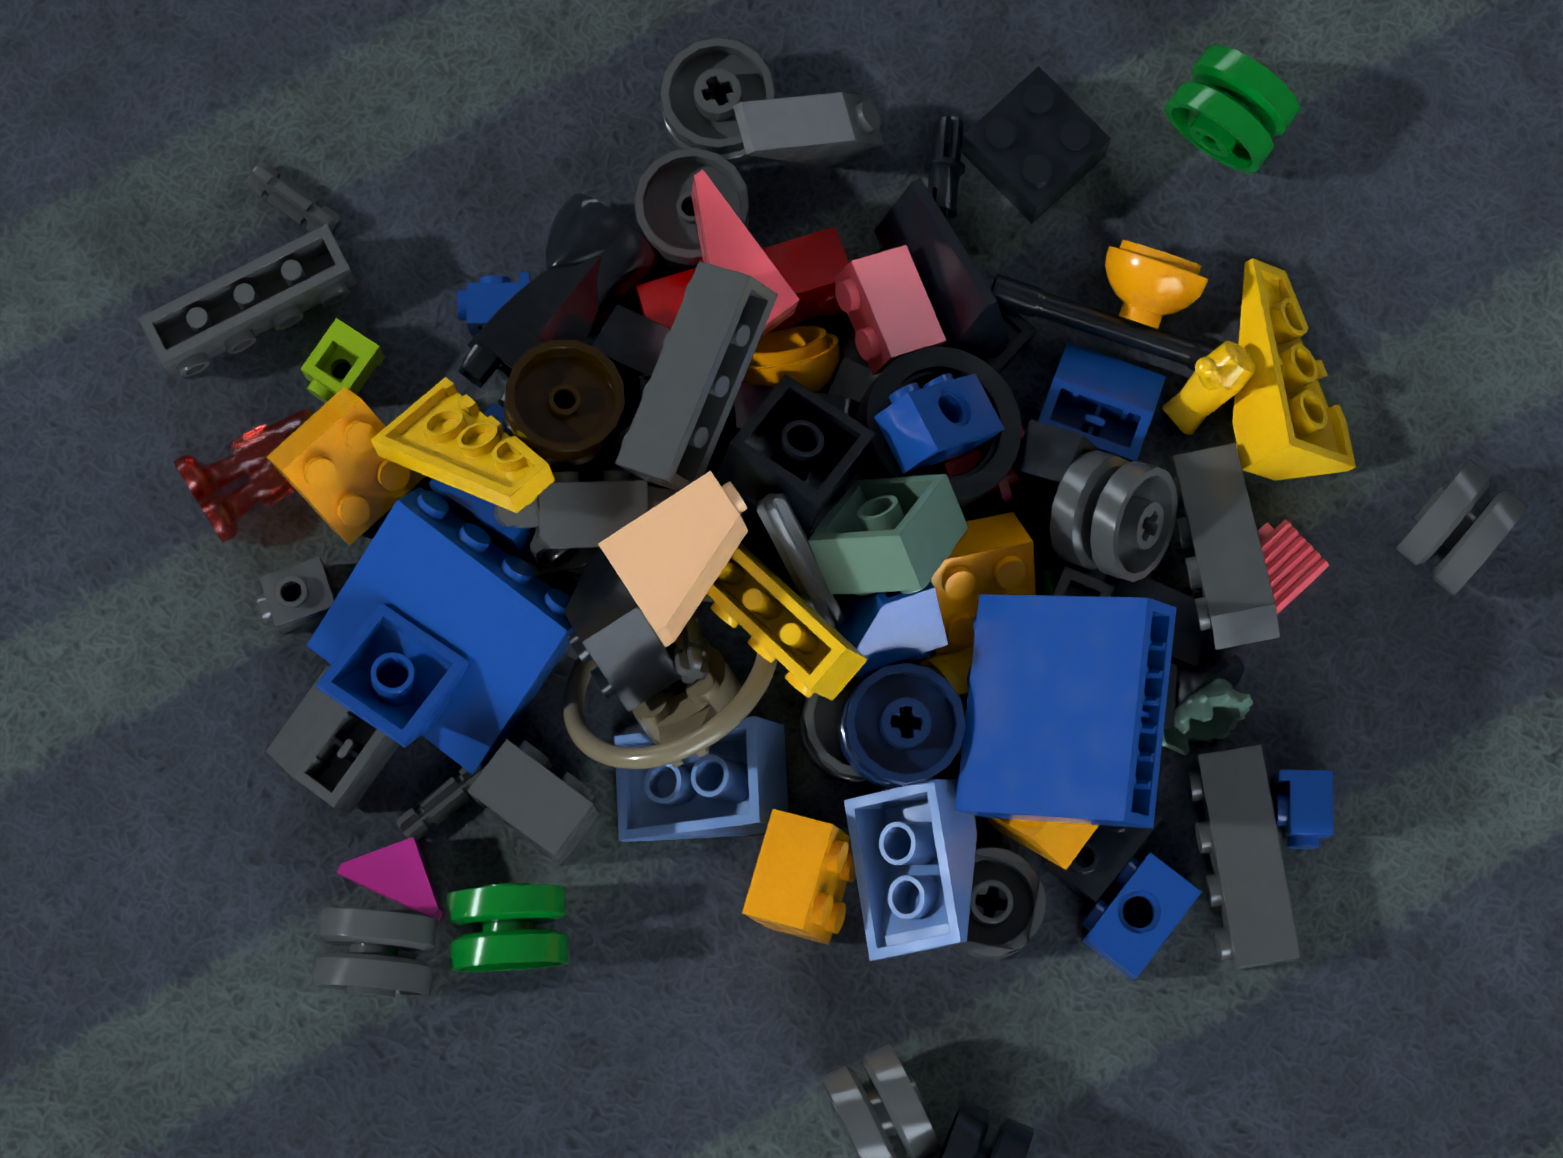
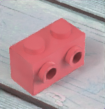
M907 245L852 260L834 279L837 302L850 318L856 333L855 343L860 356L868 362L873 375L882 373L891 362L906 353L925 347L942 346L947 341Z

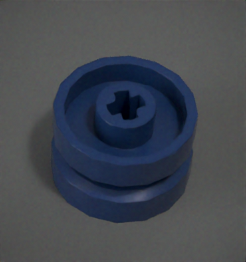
M901 663L882 667L865 678L854 689L842 707L838 735L841 751L855 773L873 785L893 789L927 781L947 768L962 747L966 721L962 701L948 680L928 667ZM901 719L906 722L909 731L905 738L901 737L899 728L891 727V721Z

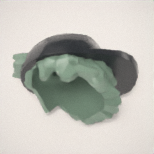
M1234 655L1226 658L1210 671L1191 664L1177 665L1174 729H1164L1162 747H1167L1186 756L1189 753L1188 741L1212 742L1214 738L1225 739L1229 736L1230 731L1237 727L1239 721L1245 719L1244 715L1250 711L1249 707L1252 706L1253 700L1250 694H1242L1233 689L1239 683L1245 668L1239 656Z

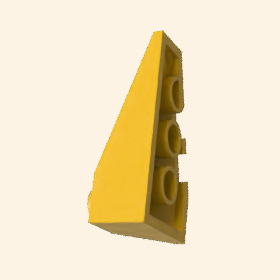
M1254 258L1246 261L1244 266L1238 345L1242 346L1251 355L1256 365V371L1240 392L1234 396L1232 422L1241 468L1243 471L1274 481L1348 472L1356 468L1347 421L1340 404L1328 407L1318 382L1319 379L1328 376L1322 360L1315 361L1311 352L1303 345L1301 336L1307 333L1308 325L1285 270Z

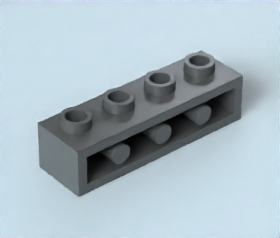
M325 224L139 317L138 320L161 365L170 377L173 378L179 374L181 377H190L206 369L210 364L209 359L225 351L229 354L241 352L256 342L255 336L273 327L275 330H283L295 325L303 318V312L319 304L323 307H328L339 303L350 294L349 289L358 284L328 225Z
M698 262L693 277L686 286L683 301L671 330L665 337L663 349L652 376L643 390L642 400L633 422L623 438L621 450L615 464L646 481L676 491H680L704 475L777 299V293L750 275L705 262Z
M1232 443L1174 455L1176 477L1172 479L1176 485L1177 509L1183 508L1184 511L1183 517L1176 518L1182 549L1192 547L1194 556L1185 558L1191 590L1201 588L1203 593L1202 598L1194 599L1200 630L1211 629L1216 650L1279 638L1276 604L1236 444Z
M1261 744L1198 754L1192 760L1193 769L1186 770V783L1191 802L1199 801L1203 821L1195 823L1199 851L1201 854L1209 853L1212 874L1205 875V886L1210 907L1218 906L1222 928H1215V942L1219 959H1228L1230 971L1290 962L1301 958Z

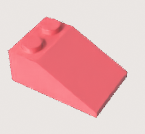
M702 169L694 175L691 196L703 262L750 275L778 294L760 337L761 339L794 314L800 299Z

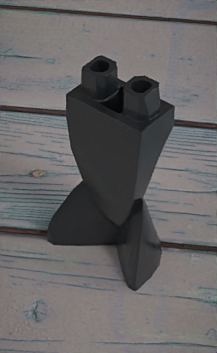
M581 193L572 195L558 211L550 228L546 246V268L548 270L516 293L479 330L467 345L471 350L467 353L459 373L472 384L481 388L495 370H498L508 379L514 364L529 349L550 340H577L584 343L597 311L613 309L617 304L622 305L638 296L636 285L653 281L664 269V261L658 250L631 225L595 198ZM505 392L497 401L502 408L504 407Z

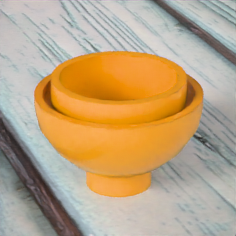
M1122 240L1120 248L1109 246L1106 254L1105 268L1108 281L1114 293L1123 302L1119 316L1156 329L1159 328L1162 316L1175 314L1188 308L1200 298L1208 282L1207 278L1199 275L1201 265L1131 241Z
M793 326L781 331H770L759 340L743 381L750 384L775 387L786 374L812 392L818 393L825 388L837 369L840 361L839 340L837 336L826 333L825 329L818 326Z

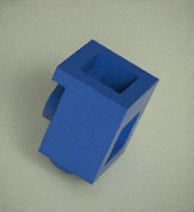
M519 272V282H511V279L506 276L489 275L481 277L479 283H467V289H458V320H466L471 336H475L504 304L532 281L530 272Z
M1278 770L1273 775V786H1283V794H1275L1274 816L1276 826H1284V839H1287V848H1319V840H1326L1334 835L1333 770Z

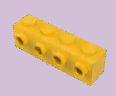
M742 543L739 544L707 592V595L715 601L710 607L713 612L733 628L740 624L752 636L747 643L770 663L777 659L789 670L785 675V679L808 698L816 693L833 701L868 660Z

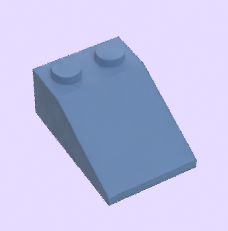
M745 717L731 732L709 746L708 754L701 757L695 754L683 759L684 764L676 768L672 764L649 769L616 768L618 841L621 842L766 833L772 809L789 813L784 725L760 717ZM646 732L614 736L616 746L636 748L655 745Z
M931 779L844 800L870 961L967 942L977 829L974 815L955 811L956 779Z

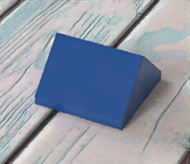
M380 602L316 683V688L405 748L437 725L466 671L469 661Z

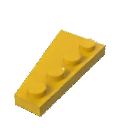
M447 377L442 379L371 439L378 456L514 513H518L524 507L530 505L542 491L555 481L550 466L544 459L518 437H510L505 433L502 424L492 415L489 417L485 416L479 410L477 403L467 394L462 396L458 393L455 384Z

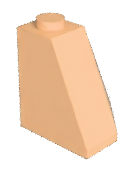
M711 471L598 543L665 648L675 642L748 532L740 515L748 509L745 502L731 481L721 486Z

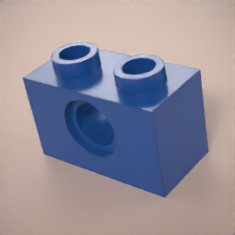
M946 373L931 380L921 389L917 382L906 385L889 396L892 404L874 416L903 474L969 454L1005 430L976 373L956 379L953 378L951 373Z
M1151 852L1141 863L1134 857L1130 859L1114 880V883L1121 888L1109 905L1100 899L1081 924L1089 930L1082 942L1132 981L1140 975L1202 893V891ZM1138 899L1147 904L1151 912V919L1146 927L1135 928L1125 921L1123 907L1126 901Z

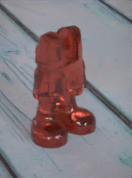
M310 408L297 411L269 426L264 424L255 427L253 430L237 437L230 442L232 445L230 449L233 454L220 461L204 464L189 454L182 455L173 461L222 543L235 537L238 532L239 520L245 512L260 500L264 505L268 504L270 507L296 490L270 462L267 456L314 414ZM243 474L249 475L250 482L223 497L215 496L222 488Z

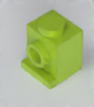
M336 318L301 367L305 378L311 381L306 389L324 403L328 402L344 386L357 395L377 365L380 366L385 356L379 345ZM340 363H347L351 366L344 379H337L333 376L335 366Z

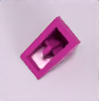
M414 837L343 862L337 871L343 878L420 914L436 918L438 922L443 914L421 847Z

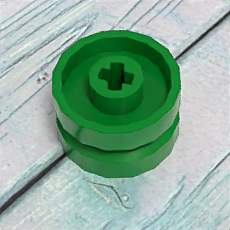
M1218 44L1207 46L1192 67L1190 74L1193 81L1180 83L1166 103L1164 111L1169 122L1192 145L1233 170L1244 173H1256L1274 147L1271 137L1284 135L1300 111L1299 103L1296 96L1281 79L1250 56L1233 48Z
M503 883L459 890L447 894L448 921L459 928H483V932L461 935L449 943L452 971L494 972L547 968L569 964L568 936L559 930L534 929V925L553 923L567 915L564 886Z

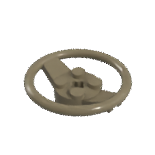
M705 595L701 602L715 601L709 595ZM702 637L705 648L704 657L707 658L709 668L705 679H696L693 684L684 683L682 678L632 709L635 718L655 745L630 748L605 742L597 737L588 726L584 713V699L587 686L592 677L590 671L595 669L597 664L593 659L583 664L579 658L571 669L564 691L563 718L565 726L575 745L596 762L621 769H649L672 764L676 768L684 764L683 759L695 754L698 757L708 754L709 746L722 739L745 719L765 693L773 677L777 659L770 663L757 653L754 666L746 682L741 687L720 651L710 646L707 639ZM670 644L666 647V650L674 661L676 655H673L672 645Z

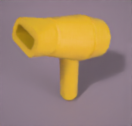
M1225 341L1209 355L1200 358L1196 362L1195 371L1179 393L1163 405L1162 409L1184 434L1192 435L1206 416L1240 392L1254 374L1256 365L1251 355L1242 346L1231 341Z

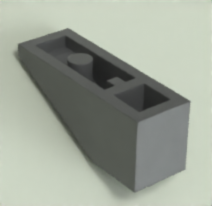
M836 92L744 101L733 105L746 155L836 168L884 146L880 132L881 118L877 108L872 103L871 97Z

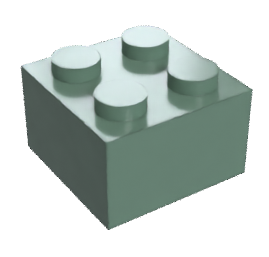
M947 474L856 480L812 534L808 543L831 595L855 594L857 596H867L875 592L893 591L911 594L923 590L929 584L932 576L946 557L952 553L953 548L967 531L968 526Z

